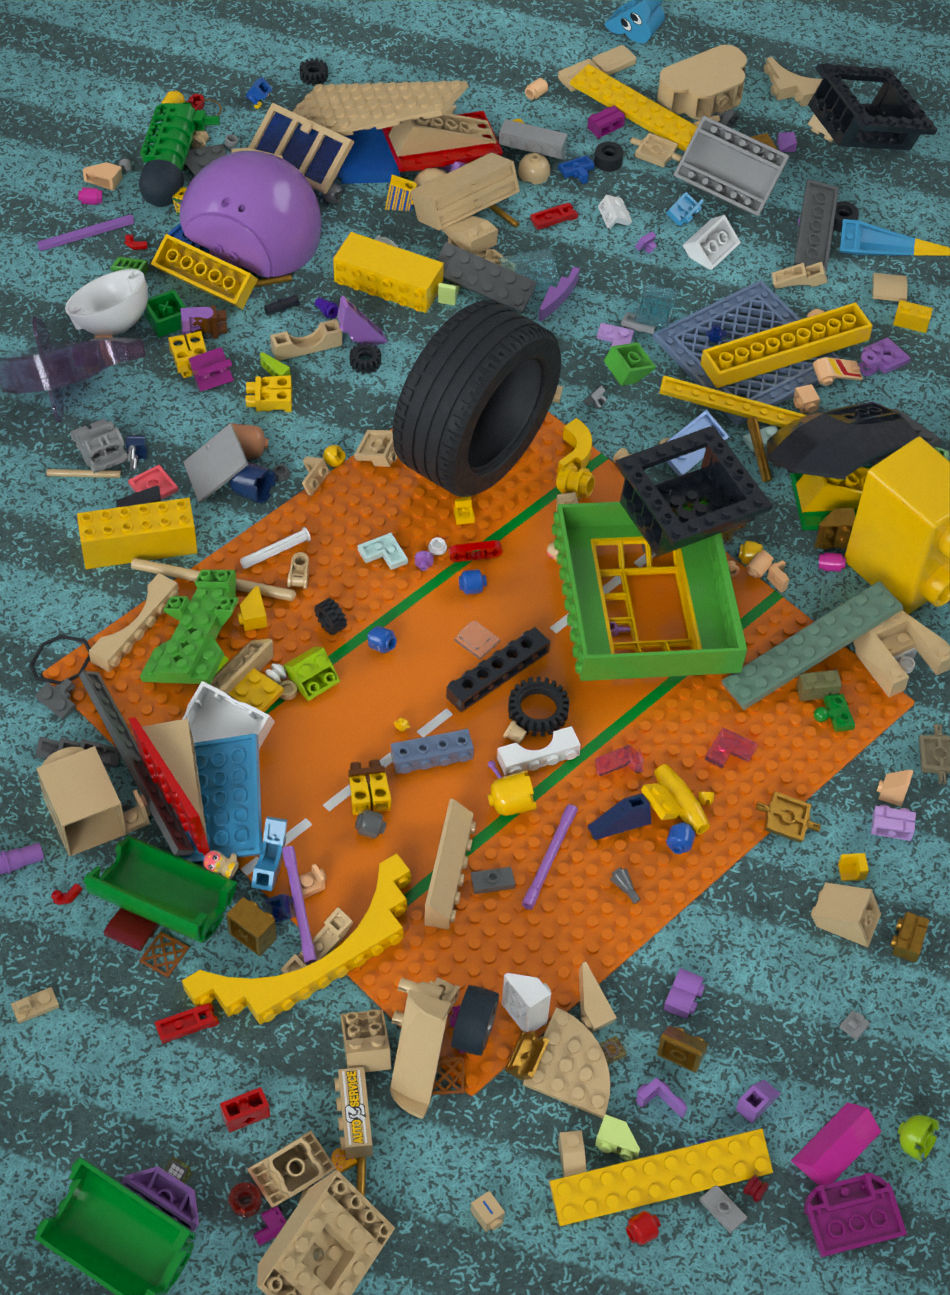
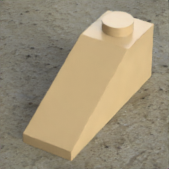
M587 962L582 963L579 968L581 1023L591 1033H594L612 1024L617 1017Z
M582 1130L560 1132L558 1146L563 1177L587 1171Z

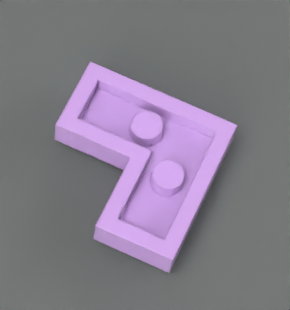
M601 323L597 339L612 342L611 347L630 344L634 330Z

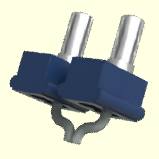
M136 433L126 435L128 461L131 462L130 470L132 471L133 469L135 471L137 468V460L147 459L148 455L145 435H136Z

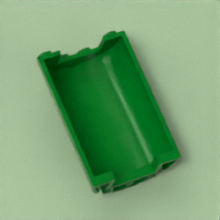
M130 835L123 841L118 842L115 848L117 853L116 861L109 868L107 867L100 877L101 867L96 866L84 878L83 883L86 884L89 894L200 943L209 940L216 932L225 917L223 914L227 906H230L237 886L236 881L209 871L183 858L174 856Z
M77 1159L71 1167L72 1172L69 1178L73 1181L69 1186L70 1191L67 1197L63 1198L59 1203V1211L55 1217L45 1218L39 1223L37 1227L38 1232L34 1239L115 1295L167 1294L181 1275L192 1254L194 1244L191 1243V1240H195V1233L86 1159Z

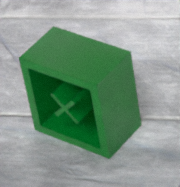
M174 289L147 300L144 315L158 338L182 329L181 308L186 307Z

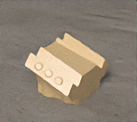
M309 1131L247 1170L270 1206L275 1207L335 1170L336 1167L313 1132Z

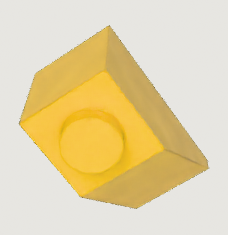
M255 586L240 604V613H237L239 625L243 624L244 631L267 627V618L259 586Z

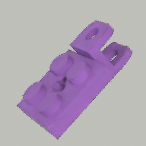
M887 337L864 347L861 359L864 361L860 362L858 366H860L859 370L864 376H871L878 372L879 369L886 374L910 362L911 358Z

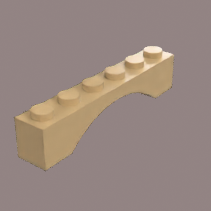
M158 573L147 585V600L139 616L121 631L101 637L89 650L90 661L108 672L117 667L124 655L128 654L132 650L133 645L143 638L147 629L151 628L155 624L156 619L165 613L164 608L170 596L179 595L177 582Z

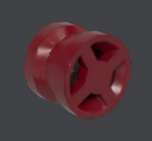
M754 1174L746 1184L743 1193L751 1195L753 1200L759 1203L770 1185L767 1182H761L759 1177Z

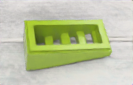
M264 352L260 353L261 366L271 376L290 375L289 366Z

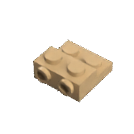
M367 430L354 454L356 461H372L374 466L390 467L392 462L397 460L392 431Z

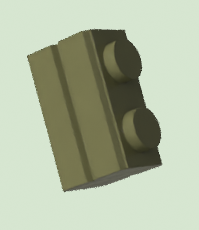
M837 670L799 674L796 684L800 701L824 699L826 695L839 694L842 686Z

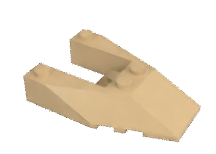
M902 610L852 641L857 657L888 697L896 695L906 688L909 676L894 657L915 648L936 676L950 670L949 644Z

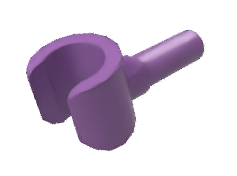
M609 622L612 637L622 632H631L630 627H617L615 622Z

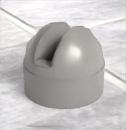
M229 134L225 137L227 148L230 149L237 146L238 138L235 135Z
M122 159L119 161L122 173L126 174L127 171L130 172L132 170L131 160Z

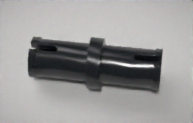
M296 295L286 299H278L277 302L264 305V311L267 316L280 311L282 313L286 312V309L299 306V299Z

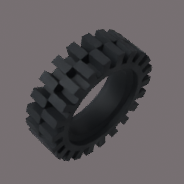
M530 677L528 678V683L522 680L520 685L517 683L514 690H511L508 702L509 719L516 721L518 726L522 729L524 728L527 731L526 735H528L529 731H532V736L536 737L537 732H540L541 737L545 736L546 731L549 735H552L553 729L557 731L560 730V726L563 727L565 725L569 712V697H567L566 690L563 691L561 685L556 687V681L553 680L549 684V678L545 677L544 682H541V677H537L536 682H534L533 678ZM542 694L551 698L555 702L557 709L552 716L546 719H534L522 711L521 703L530 695Z

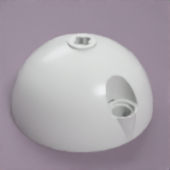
M136 269L119 270L103 275L76 291L65 306L66 313L77 330L85 329L95 335H117L130 329L140 319L147 305L148 285L144 274Z

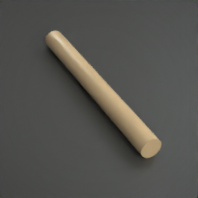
M47 469V476L120 478L121 471L110 470L93 473L92 470Z

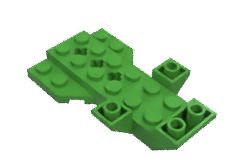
M201 570L195 581L197 589L191 601H189L187 596H170L164 612L180 622L171 639L154 648L140 675L142 682L201 684L203 681L211 684L225 656L215 640L239 601L238 597H236L235 570Z

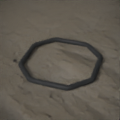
M58 635L43 642L30 663L35 679L59 685L63 682L39 677L34 668V664L45 645L63 638L83 642L89 653L91 648L87 640L67 635ZM89 655L86 658L84 664L82 665L79 673L67 679L72 681L76 678H79V675L82 671L85 670L87 664L90 661Z

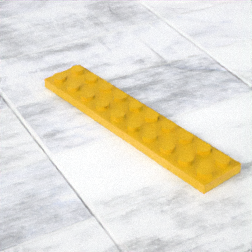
M587 64L570 80V85L607 107L615 105L626 118L659 137L678 143V148L684 152L697 129L696 125L590 64Z
M760 1128L549 1180L558 1224L559 1226H564L711 1189L715 1185L719 1187L751 1179L754 1174L758 1177L771 1174L773 1170L763 1129Z

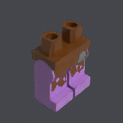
M215 305L210 306V308H181L182 334L185 337V341L186 334L199 331L202 332L203 339H210L212 337L213 339H218V334H227L226 310H216Z

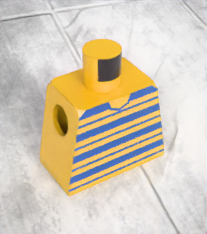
M391 175L385 210L412 211L413 198L411 190L415 189L417 184Z

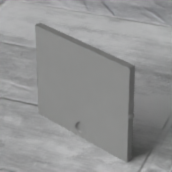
M231 423L183 462L199 503L207 499L248 465L241 443Z

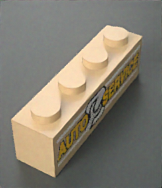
M364 1067L338 1069V1078H334L335 1092L340 1091V1097L336 1098L337 1111H342V1117H338L339 1131L343 1130L344 1137H340L341 1150H345L346 1159L373 1156Z

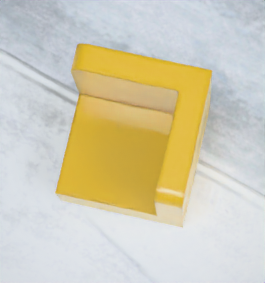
M865 853L842 854L840 856L838 867L841 881L866 880L869 869Z

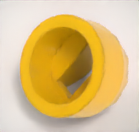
M698 792L700 804L703 806L705 804L707 806L711 805L714 800V792Z

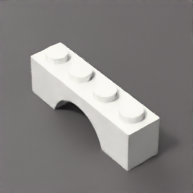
M572 726L553 731L551 743L541 750H527L518 743L499 747L497 750V760L504 776H509L526 770L535 771L540 767L555 765L566 759H574L579 756L581 745Z

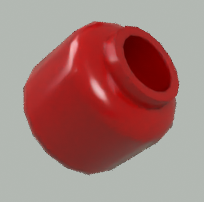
M642 1211L628 1220L626 1232L633 1243L644 1245L659 1236L658 1228L661 1227V1224L655 1214L651 1215L647 1211Z

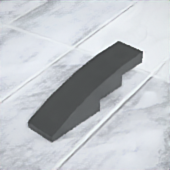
M39 737L34 757L46 760L50 755L64 748L80 747L86 750L95 746L104 767L116 768L120 752L115 747L82 739L81 742H76L64 738L56 741Z

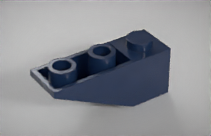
M643 793L624 798L589 824L588 830L593 839L598 840L652 824L650 804Z

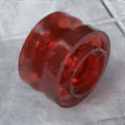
M242 1182L235 1185L230 1191L229 1203L232 1211L237 1216L248 1218L254 1216L260 1210L262 1198L254 1184ZM245 1195L250 1196V1203L246 1205L239 1203L241 1197Z

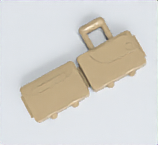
M620 45L594 56L592 60L586 59L560 70L558 78L573 92L578 89L570 85V80L587 64L592 65L607 75H612L635 65L637 58L628 48Z

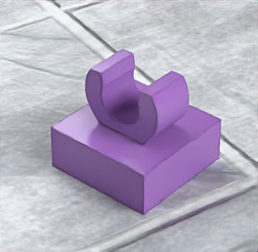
M652 231L641 237L635 245L636 249L640 251L644 248L647 253L653 252V249L657 247L655 242H653L656 238L654 232Z

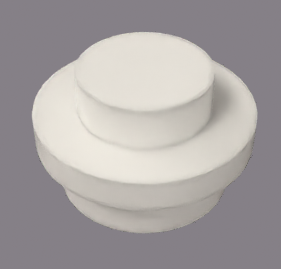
M442 538L432 539L428 545L429 552L433 555L444 554L447 550L446 542Z

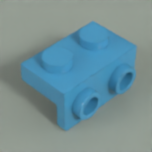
M685 192L666 214L679 226L684 222L688 224L693 219L692 214L696 215L702 209L700 205L704 200L701 199L697 203Z

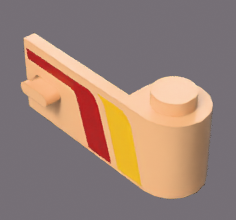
M824 357L813 362L819 384L824 386L832 384L836 378L863 380L857 361Z

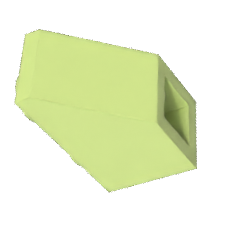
M605 1115L596 1138L595 1146L602 1152L619 1154L622 1159L627 1161L638 1159L640 1148L627 1123Z

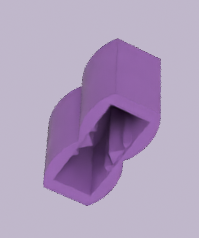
M680 968L667 996L663 1010L688 1019L689 1014L694 1015L698 1005L695 1000L697 996H702L706 986L702 984L704 978Z

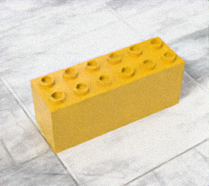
M350 232L333 258L334 282H337L339 285H346L354 290L366 292L371 296L381 297L386 301L398 303L401 306L413 308L418 312H428L438 295L439 283H443V262Z
M190 497L77 513L85 569L132 563L133 558L155 560L198 553Z

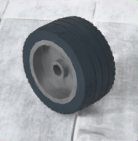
M468 986L457 1016L451 1047L473 1055L481 1056L483 1054L493 1027L499 993L478 986Z

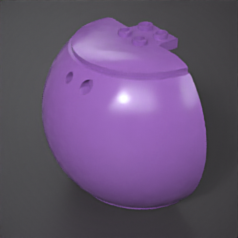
M238 151L211 161L192 179L180 205V224L186 237L209 249L210 255L240 269L244 267L263 277L282 276L300 269L314 256L320 242L322 229L321 211L311 185L296 167L272 154L260 151Z

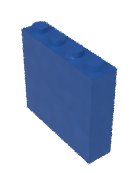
M373 127L368 130L353 131V135L345 136L354 141V144L338 172L341 184L388 183L391 180V175L400 177V171L382 129ZM336 141V144H339L336 145V153L338 154L343 143Z

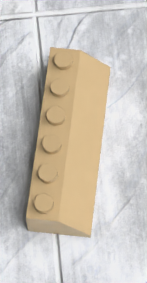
M450 799L425 903L424 924L448 930L450 923L455 922L457 910H454V905L459 904L461 892H458V888L463 886L465 874H462L463 868L467 869L469 859L466 856V852L471 851L473 839H470V834H474L476 829V822H473V813L454 799Z

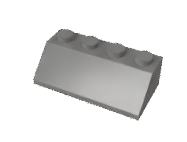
M505 119L499 132V144L565 160L567 134Z

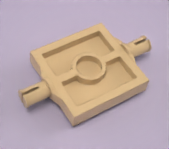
M648 133L646 138L642 140L632 137L630 141L631 144L639 146L635 152V157L663 168L671 159L680 162L683 157L675 153L678 143Z

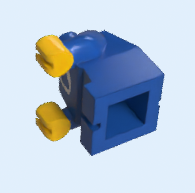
M261 77L250 87L246 93V98L254 104L255 109H259L262 105L259 99H266L272 91V87Z

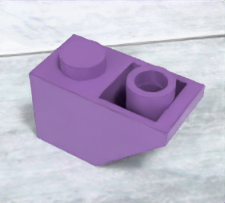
M762 1080L752 1085L739 1099L736 1111L753 1124L781 1093L767 1081Z

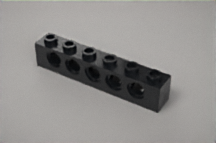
M536 627L530 631H525L521 637L515 641H510L506 647L494 652L487 660H482L471 671L468 670L456 681H451L446 687V698L462 713L548 654L550 641Z

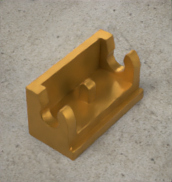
M533 1031L521 1032L505 1068L506 1072L522 1081L533 1078L549 1042V1039L545 1037H535L536 1032Z

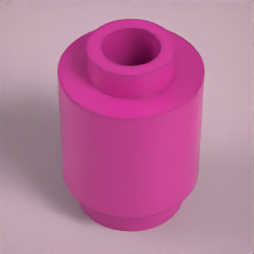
M82 187V191H78V201H81V204L88 205L102 204V190Z
M824 552V554L819 555L818 569L841 572V569H845L846 558H843L842 554Z

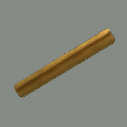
M748 418L747 424L762 482H770L772 475L757 418Z

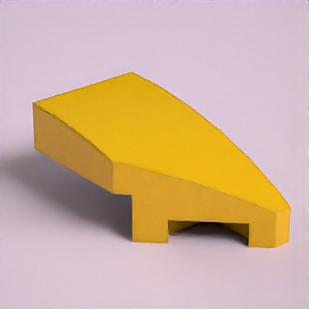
M471 496L455 500L454 516L456 525L475 523Z

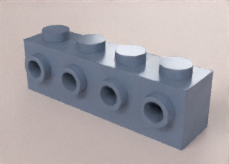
M468 729L391 743V758L396 774H406L419 769L426 770L440 765L447 766L455 762H467L473 759L474 747Z

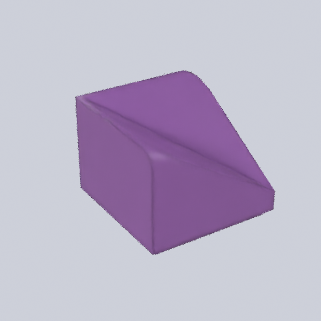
M794 132L778 134L777 144L779 151H796L797 140Z

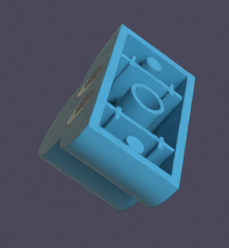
M631 0L617 8L604 25L613 33H625L629 39L638 43H645L665 20L664 11L660 6L663 0Z

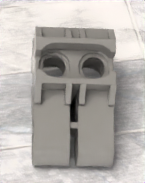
M105 419L89 424V429L87 426H83L70 431L73 442H76V447L82 453L84 461L93 473L128 460L127 452L123 449V438L118 428L114 427L112 421L107 422Z

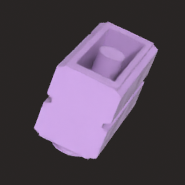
M888 805L875 806L872 815L871 834L911 841L915 830L916 812H910L906 808L893 809Z

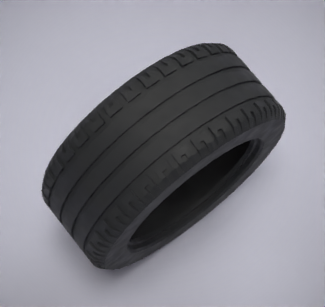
M494 300L478 301L455 313L438 329L424 347L400 393L395 409L392 430L394 449L400 461L428 480L459 497L479 494L500 481L525 453L539 431L552 404L561 371V353L556 336L540 324Z

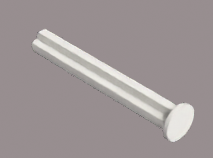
M303 527L301 531L241 558L240 563L246 569L306 540L311 541L310 534Z

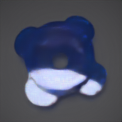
M713 325L711 330L706 331V336L714 343L720 342L723 336L727 334L725 330H722L717 325Z

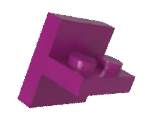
M222 347L188 358L200 392L234 381L229 369L232 366L231 360H226Z

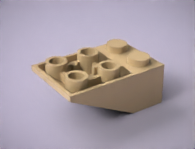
M383 1009L340 1014L347 1069L364 1067L365 1072L391 1069L390 1046Z

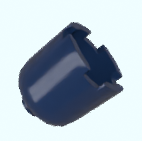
M248 462L244 469L230 479V487L234 493L260 504L265 503L270 498L271 486L275 487L276 474L274 471Z

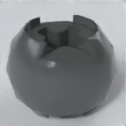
M332 183L328 192L323 194V197L329 204H337L341 201L340 198L343 190L338 184Z

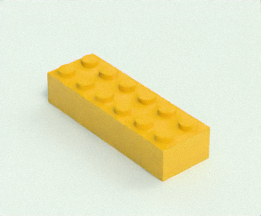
M168 234L165 235L151 262V265L158 270L242 310L258 280L251 273Z

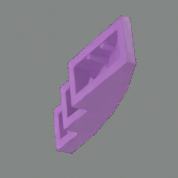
M573 267L568 278L562 276L557 288L549 287L539 309V321H543L551 315L571 294L579 280L580 268Z

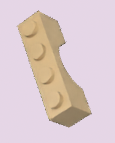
M337 319L320 323L313 333L304 337H293L287 331L270 335L271 351L274 358L278 361L343 345L342 330Z

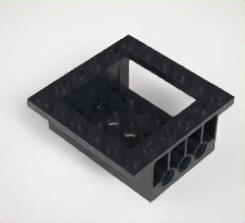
M829 63L817 64L815 69L822 77V81L808 106L838 146L911 150L921 134L935 135L938 131L933 121L927 117L925 111L919 107L918 102L912 98L910 92L904 88L902 82L897 79L891 69L868 68L865 66L856 67L853 65L844 66L841 64L832 65ZM842 79L882 82L883 85L871 104H861Z
M714 425L616 460L615 463L625 478L620 504L657 557L754 521L755 516L772 509L771 502ZM702 448L706 449L700 469L657 485L653 484L644 469ZM700 501H705V502H707L708 504H707V505H704V504H700L699 502H700ZM684 507H689V508H691L692 510H691V511H688V510H684L683 508H684Z

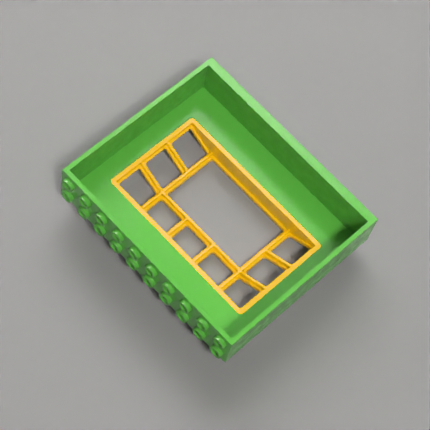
M700 501V502H699L700 504H704V505H707V504H708V503L705 502V501ZM620 502L558 504L557 512H554L555 524H552V535L556 536L554 548L558 550L557 564L561 566L559 577L564 583L562 584V594L566 595L564 606L565 610H568L569 613L567 615V624L571 626L570 641L574 642L572 654L573 658L576 657L577 660L575 662L576 674L579 673L580 681L741 673L747 647L721 533L674 550V566L653 567L651 547ZM684 507V508H683L684 510H688V511H691V510H692V509L689 508V507ZM644 544L646 567L625 568L624 545ZM617 545L619 569H599L596 546ZM675 574L688 639L639 641L627 576ZM620 576L623 593H604L601 577ZM624 600L628 617L608 618L605 601ZM609 622H615L617 625L628 624L630 626L632 642L613 643ZM689 646L692 650L671 651L669 647ZM645 648H662L663 651H661V652H642L641 649H645ZM614 650H635V653L615 654Z

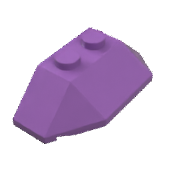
M344 295L340 298L337 318L340 322L339 327L344 333H348L354 342L357 341L361 345H363V342H366V345H369V343L379 345L388 342L380 328Z
M159 1166L123 1177L121 1184L195 1233L199 1220L194 1189Z

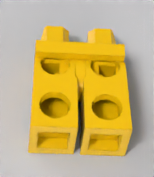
M201 331L186 334V341L184 335L168 338L169 349L177 371L181 373L183 378L192 376V369L188 358L207 352ZM194 337L199 338V341L191 342L190 340ZM176 341L182 342L181 345L176 346L173 343Z
M291 375L263 378L257 376L255 377V382H246V394H255L246 395V407H256V412L271 410L292 412Z

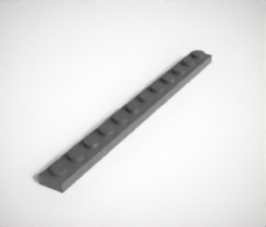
M82 671L79 677L138 789L144 795L148 807L174 856H190L194 849L170 804L166 802L157 782H153L141 759L137 743L99 672Z

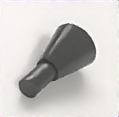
M620 867L612 872L611 875L613 877L610 880L629 896L633 904L638 903L641 899L634 890L627 868L622 869Z

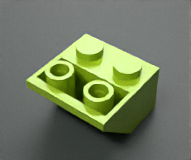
M314 646L283 665L290 681L297 685L298 691L307 701L340 682L323 647Z

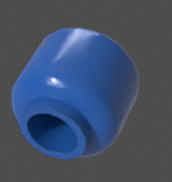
M479 569L463 571L461 576L458 577L460 591H463L466 595L481 593L483 586H487L486 575H482Z
M382 626L374 627L367 636L369 647L381 653H388L393 650L397 643L394 631Z
M686 823L675 824L670 828L666 840L667 846L676 854L689 852L695 840V832Z

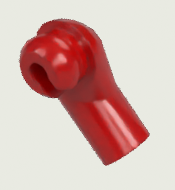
M132 234L125 235V245L131 249H148L147 241H135Z
M75 883L66 893L55 890L52 892L51 898L57 905L70 904L83 889Z

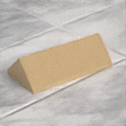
M271 639L251 640L213 678L209 685L228 695L253 668L260 672L274 657L273 641Z

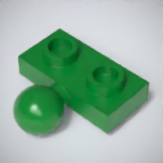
M844 694L826 695L823 699L826 708L818 707L815 709L813 714L815 720L825 722L830 718L835 732L854 730L856 725Z

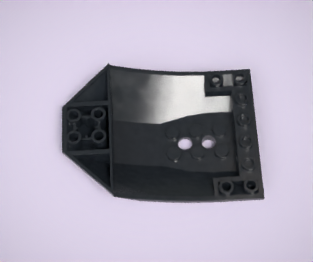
M868 402L819 411L782 427L767 440V460L774 463L776 467L787 469L789 473L846 480V476L861 466L882 455L899 450L919 437V435L899 412L875 402Z

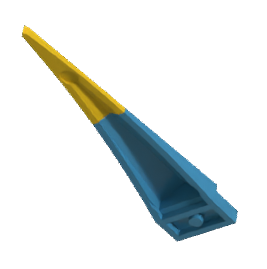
M843 219L839 253L855 255L950 256V247L902 235L862 221Z

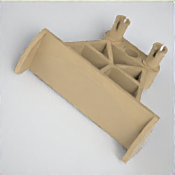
M402 977L398 985V991L408 993L405 1012L402 1013L396 1010L392 1018V1024L400 1025L402 1028L390 1093L402 1109L422 1119L432 1101L431 1096L451 1003L442 1000L444 988L424 981L419 984Z

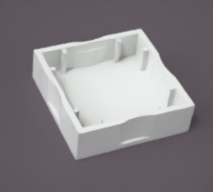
M203 681L188 704L186 713L182 718H188L194 743L256 733L259 738V749L275 723L270 715L247 703L234 700L225 692Z

